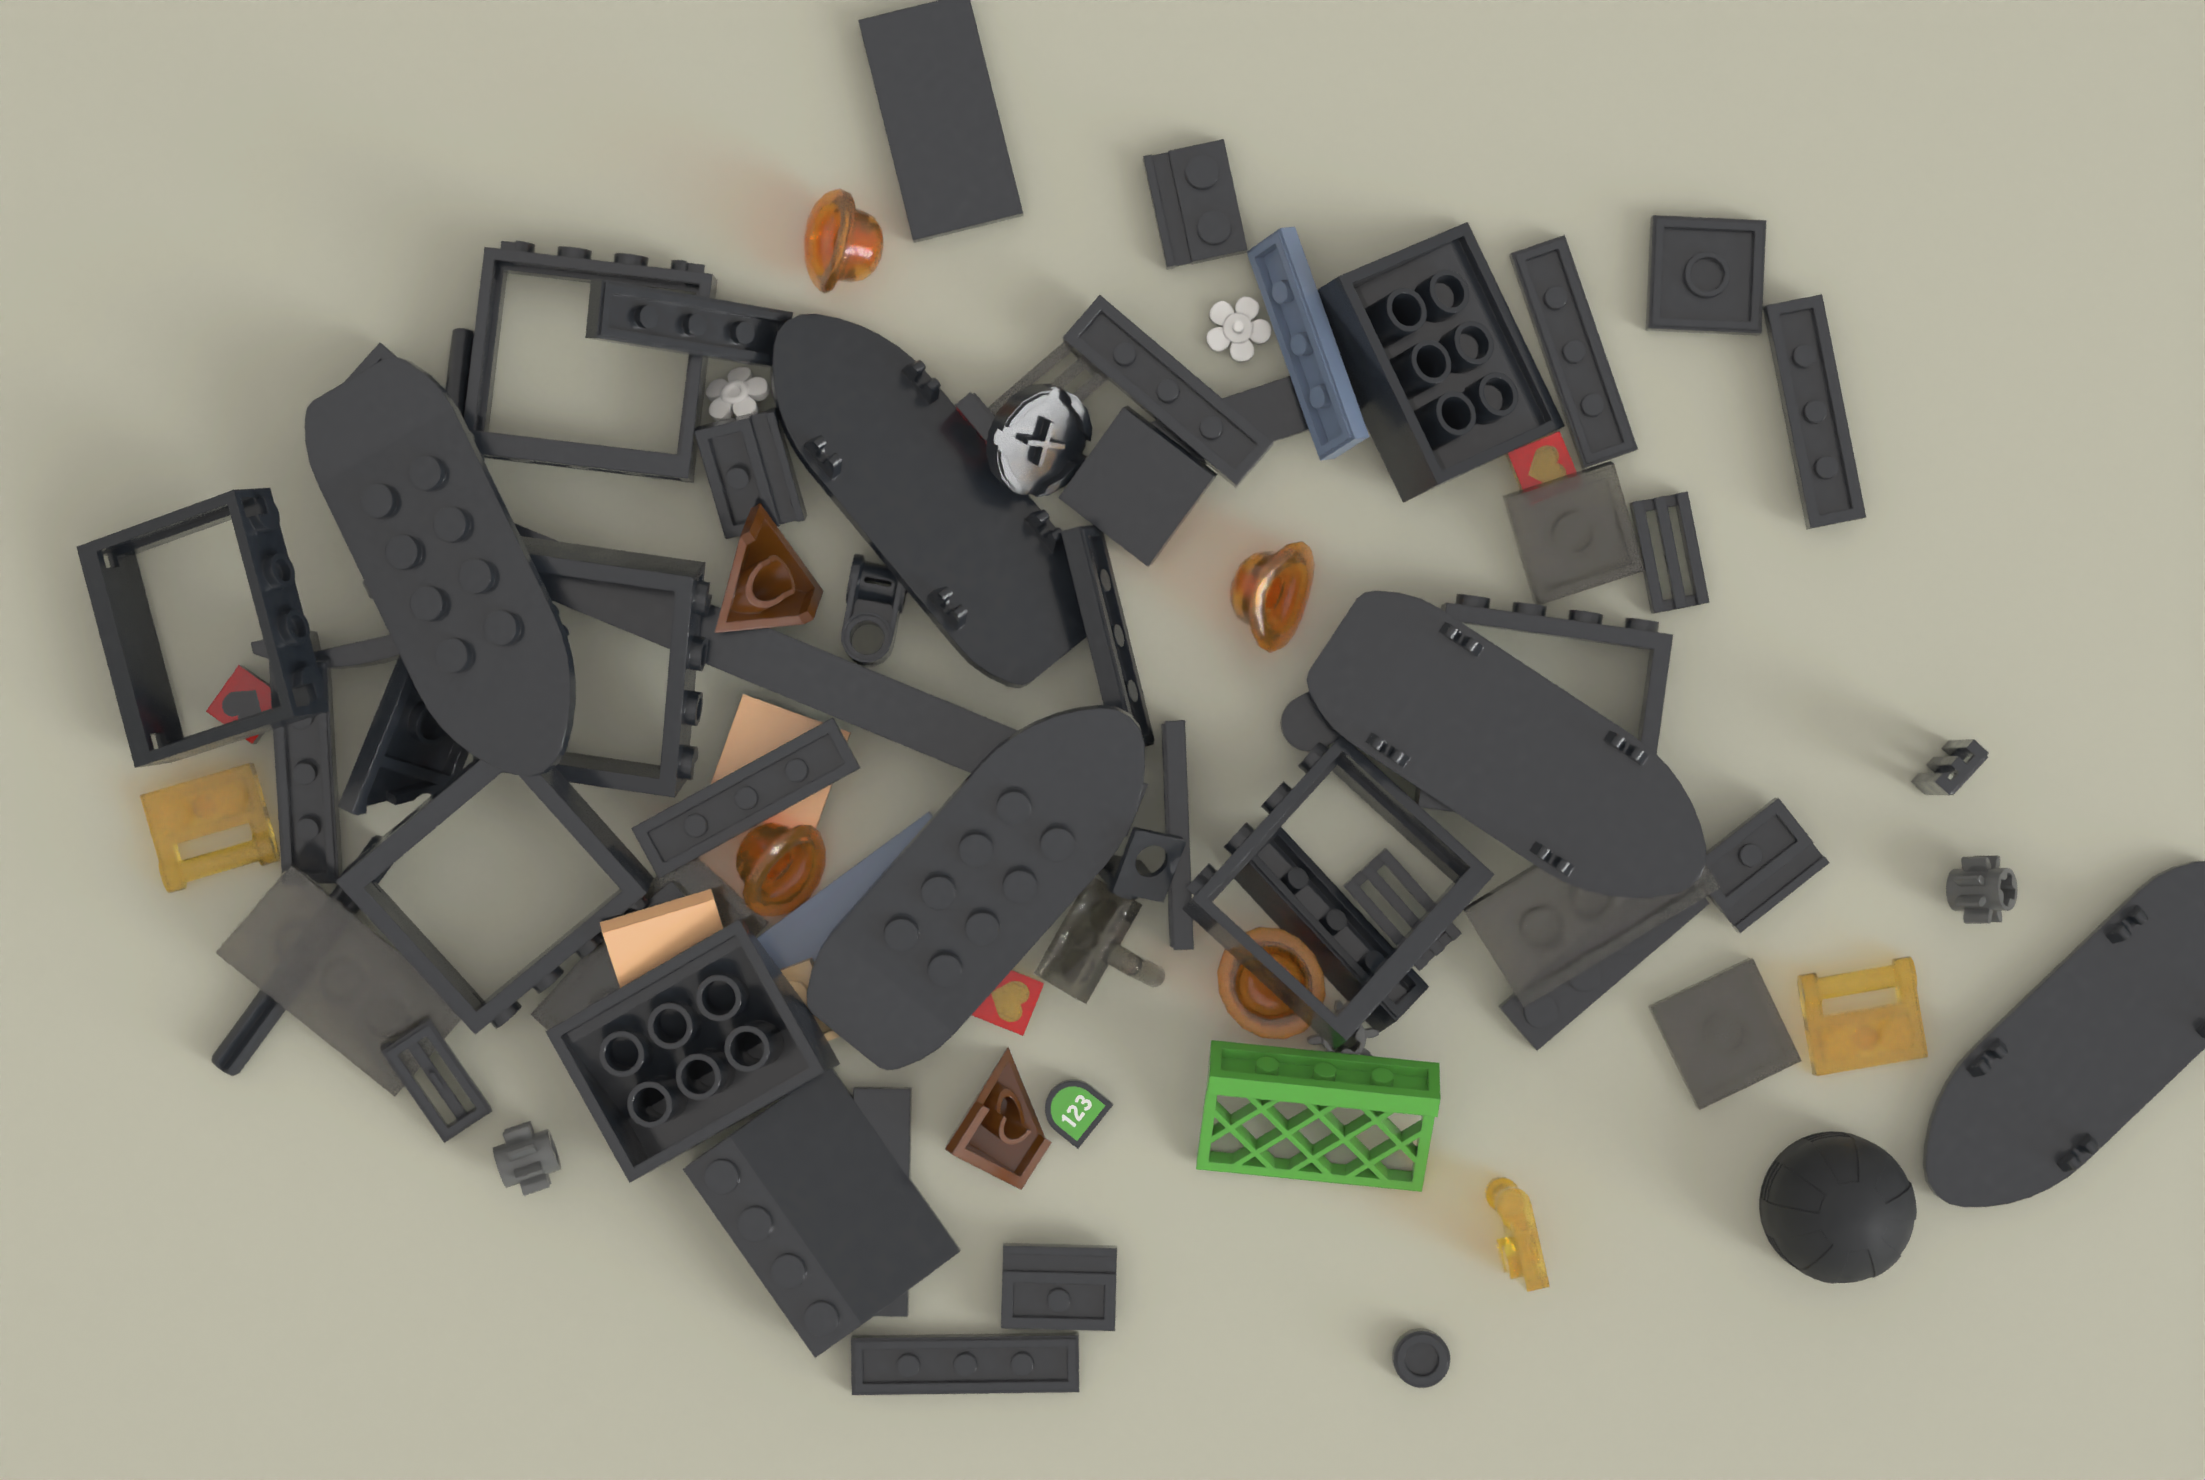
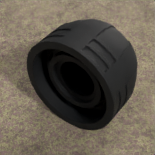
M1829 1131L1811 1134L1785 1148L1769 1167L1761 1186L1759 1211L1763 1230L1769 1243L1779 1256L1803 1274L1831 1284L1853 1283L1874 1278L1892 1267L1899 1260L1910 1240L1917 1216L1916 1198L1912 1184L1908 1181L1898 1162L1877 1144L1845 1132Z

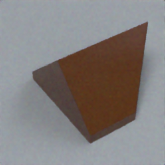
M761 503L751 508L740 535L715 633L803 625L814 620L824 592Z
M1009 1047L947 1141L945 1150L959 1159L1022 1190L1052 1142L1044 1136Z

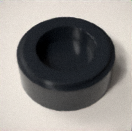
M1417 1328L1405 1332L1396 1341L1392 1352V1362L1397 1374L1405 1383L1417 1388H1427L1439 1383L1447 1374L1450 1367V1352L1443 1339L1437 1333L1428 1329Z

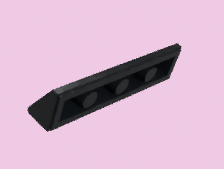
M1282 827L1278 829L1234 878L1346 1000L1355 993L1394 949ZM1411 968L1365 1021L1372 1028L1379 1030V1032L1383 1031L1395 1023L1429 986Z

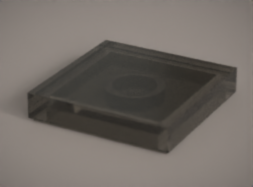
M1605 462L1503 496L1535 604L1541 605L1645 571L1613 462Z
M1753 958L1745 959L1648 1006L1690 1096L1699 1110L1802 1061Z

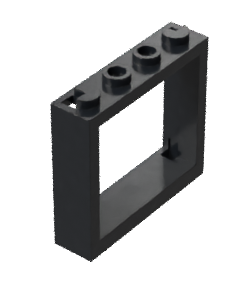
M517 240L516 242L501 241L500 249L484 247L464 421L469 431L474 435V442L484 458L694 483L698 450L694 431L701 424L708 358L688 356L677 454L489 432L507 273L591 283V280L604 279L715 299L717 279L714 275L704 273L705 265L688 263L685 260H671L670 269L650 267L648 266V257L626 253H615L614 262L591 260L592 251L576 247L559 246L557 255L534 253L535 244Z
M270 488L231 490L77 546L135 768L172 763L329 712L324 692V680L319 672L310 639L309 623L303 613L295 583V570L287 553L280 526V514L274 503ZM232 520L281 706L184 737L136 554ZM103 556H108L110 568H106ZM151 735H155L158 749L154 750Z
M521 536L538 572L675 591L661 764L654 765L565 752L560 763L555 766L570 783L675 798L685 782L693 780L694 764L698 759V747L690 746L691 728L692 726H698L703 707V693L695 691L696 671L702 672L704 669L708 649L707 637L699 636L701 616L708 615L712 600V594H709L710 582H704L706 562Z
M1457 594L1455 604L1445 603L1441 605L1443 611L1463 624L1650 650L1638 740L1657 754L1673 634L1658 632L1659 622L1626 618L1624 627L1602 625L1603 614L1579 610H1569L1568 620L1546 617L1547 606L1513 602L1512 612L1489 609L1490 598ZM1416 787L1414 801L1421 808L1454 812Z
M1342 735L1329 749L1321 742L1315 746L1298 765L1306 773L1293 788L1283 781L1261 805L1269 815L1256 829L1246 822L1224 846L1231 854L1227 861L1218 870L1208 863L1186 887L1194 897L1182 909L1334 1049L1345 1043L1495 875ZM1331 771L1453 881L1336 1014L1330 1011L1213 903L1216 897Z
M475 758L349 864L336 880V883L475 1035L489 1023L496 1029L505 1024L522 1007L517 1000L531 988H534L540 994L550 987L564 973L560 965L571 955L576 953L582 959L604 941L600 922L642 910L649 903V900L644 895L647 894L654 877L556 767L547 773L534 777L520 775L519 777L620 889L486 1000L480 997L374 879L501 774L503 770Z

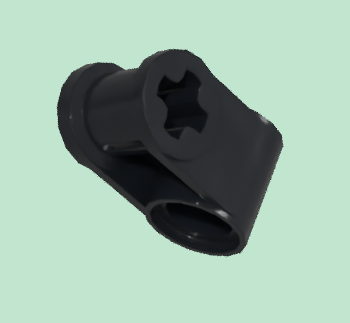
M855 553L848 581L847 606L841 632V642L846 654L853 662L864 667H874L884 663L892 653L899 617L903 613L907 590L886 565L865 561L864 555ZM866 581L879 582V583L889 584V585H891V586L888 587V586H882V585H877V584H872V583H866ZM874 625L883 631L884 642L877 652L862 654L853 648L852 637L859 627Z

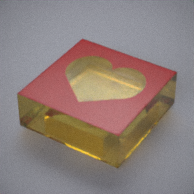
M1560 431L1505 455L1526 506L1581 484Z
M1012 969L975 1010L972 1016L1023 1036L1045 982Z

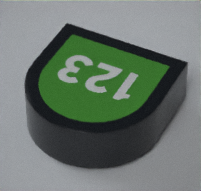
M1070 1079L1060 1082L1050 1091L1045 1103V1114L1050 1126L1079 1149L1114 1104L1087 1082Z

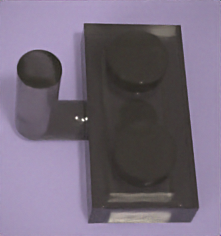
M1096 877L1074 901L1034 972L1035 975L1085 1004L1090 999L1108 965L1150 987L1160 986L1165 979V971L1161 966L1138 956L1120 945L1140 911L1142 904L1136 900L1125 899L1107 890L1106 883Z

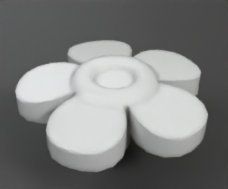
M1244 296L1240 298L1235 306V314L1229 303L1225 301L1215 303L1209 312V317L1214 324L1222 327H1215L1208 332L1206 339L1209 347L1213 351L1221 352L1231 342L1230 355L1236 362L1250 360L1254 355V347L1251 341L1262 344L1267 342L1271 336V326L1268 321L1263 319L1252 321L1259 313L1260 307L1258 302L1251 297Z
M748 367L732 369L727 377L729 382L721 378L716 379L706 389V395L712 402L709 406V414L716 422L731 418L733 413L736 417L758 413L759 409L755 401L765 399L770 392L767 381L762 377L753 378V374Z

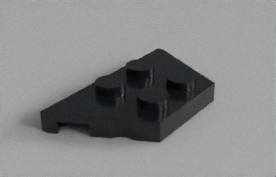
M400 655L338 804L339 808L357 816L366 814L367 806L388 801L394 805L414 801L422 794L428 793L433 795L463 769L469 755L466 749L456 743L441 728L429 712Z

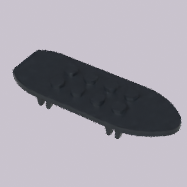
M801 314L788 320L775 336L771 349L770 374L772 394L778 417L795 454L957 652L971 666L990 679L1012 688L1019 689L1027 686L1087 637L1061 528H1056L1051 523L1047 511L1041 510L1029 495H1021L1003 486L993 475L986 455L987 445L940 389V382L936 378H931L925 371L926 366L921 360L915 361L899 346L880 334L840 318L820 314Z
M395 356L385 358L316 398L307 407L305 415V444L311 469L420 697L441 728L473 756L495 768L513 775L528 777L547 773L560 763L567 750L574 721L576 677L573 656L567 637L569 630L562 624L559 610L553 604L484 462V456L474 442V435L469 431L458 407L448 392L429 373L413 362Z
M1365 592L1356 599L1310 668L1306 679L1309 692L1320 713L1335 731L1372 758L1562 882L1605 896L1654 898L1673 895L1689 889L1701 877L1706 865V844L1701 824L1690 798L1667 764L1635 736L1437 606L1421 598L1399 592Z
M1094 705L1077 707L1034 721L997 745L831 931L820 947L811 970L807 989V1006L811 1013L876 1066L885 1070L900 1069L920 1061L948 1041L1104 868L1128 833L1138 809L1145 772L1144 739L1140 725L1132 715L1117 706Z
M2192 861L2171 867L2153 876L2139 887L1958 1062L1945 1081L1935 1101L1924 1142V1176L1933 1194L1951 1205L1960 1207H1990L2030 1198L2052 1188L2085 1164L2205 1049V861Z

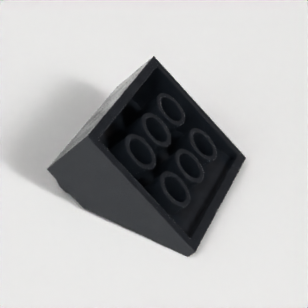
M1468 222L1340 275L1318 289L1363 420L1403 503L1565 426Z
M743 919L735 921L546 1031L629 1183L654 1171L840 1064L811 1011Z
M833 1068L790 1092L683 1168V1171L815 1358L866 1323L961 1251L914 1182L905 1175Z

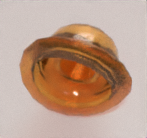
M841 188L828 191L814 204L807 219L803 239L804 260L808 275L814 286L823 294H827L834 289L838 281L858 282L872 275L882 258L884 247L882 228L876 218L861 209L855 208V202L851 193Z
M1302 541L1287 544L1278 552L1260 551L1248 556L1239 565L1231 583L1230 603L1236 617L1251 627V632L1257 645L1269 653L1285 647L1295 635L1309 599L1315 562L1310 546Z
M770 822L759 825L747 833L740 842L735 859L737 874L744 883L742 894L746 906L757 915L775 917L793 912L808 901L820 884L826 866L825 844L821 833L812 825H798L790 828L781 823Z
M1257 927L1245 932L1322 1003L1324 1002L1326 993L1323 971L1315 954L1300 938L1280 928ZM1226 949L1224 950L1217 970L1218 990L1227 1012L1243 1029L1261 1038L1287 1039L1308 1029L1309 1025L1232 954Z

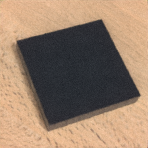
M1653 215L1650 218L1646 331L1754 336L1762 334L1766 220Z
M1127 405L1119 412L1058 498L1148 567L1154 563L1218 474Z

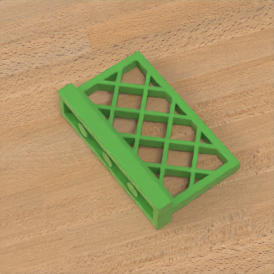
M1211 1040L1196 1169L1422 1192L1434 1119L1438 1117L1441 1100L1440 1064L1436 1062ZM1217 1095L1247 1098L1250 1103L1230 1114L1217 1101ZM1281 1101L1305 1104L1308 1108L1287 1120L1273 1105ZM1336 1107L1361 1109L1365 1114L1344 1125L1330 1111ZM1262 1113L1275 1128L1256 1139L1242 1124ZM1393 1113L1421 1115V1120L1401 1131L1388 1116ZM1214 1117L1219 1121L1214 1124ZM1319 1118L1333 1133L1312 1144L1299 1130ZM1376 1124L1389 1139L1369 1150L1356 1135ZM1229 1132L1244 1145V1147L1234 1153L1210 1151L1211 1143ZM1288 1138L1301 1151L1290 1159L1274 1157L1267 1149ZM1344 1143L1357 1156L1356 1159L1347 1164L1331 1163L1324 1155ZM1401 1149L1413 1161L1412 1171L1388 1169L1381 1160Z

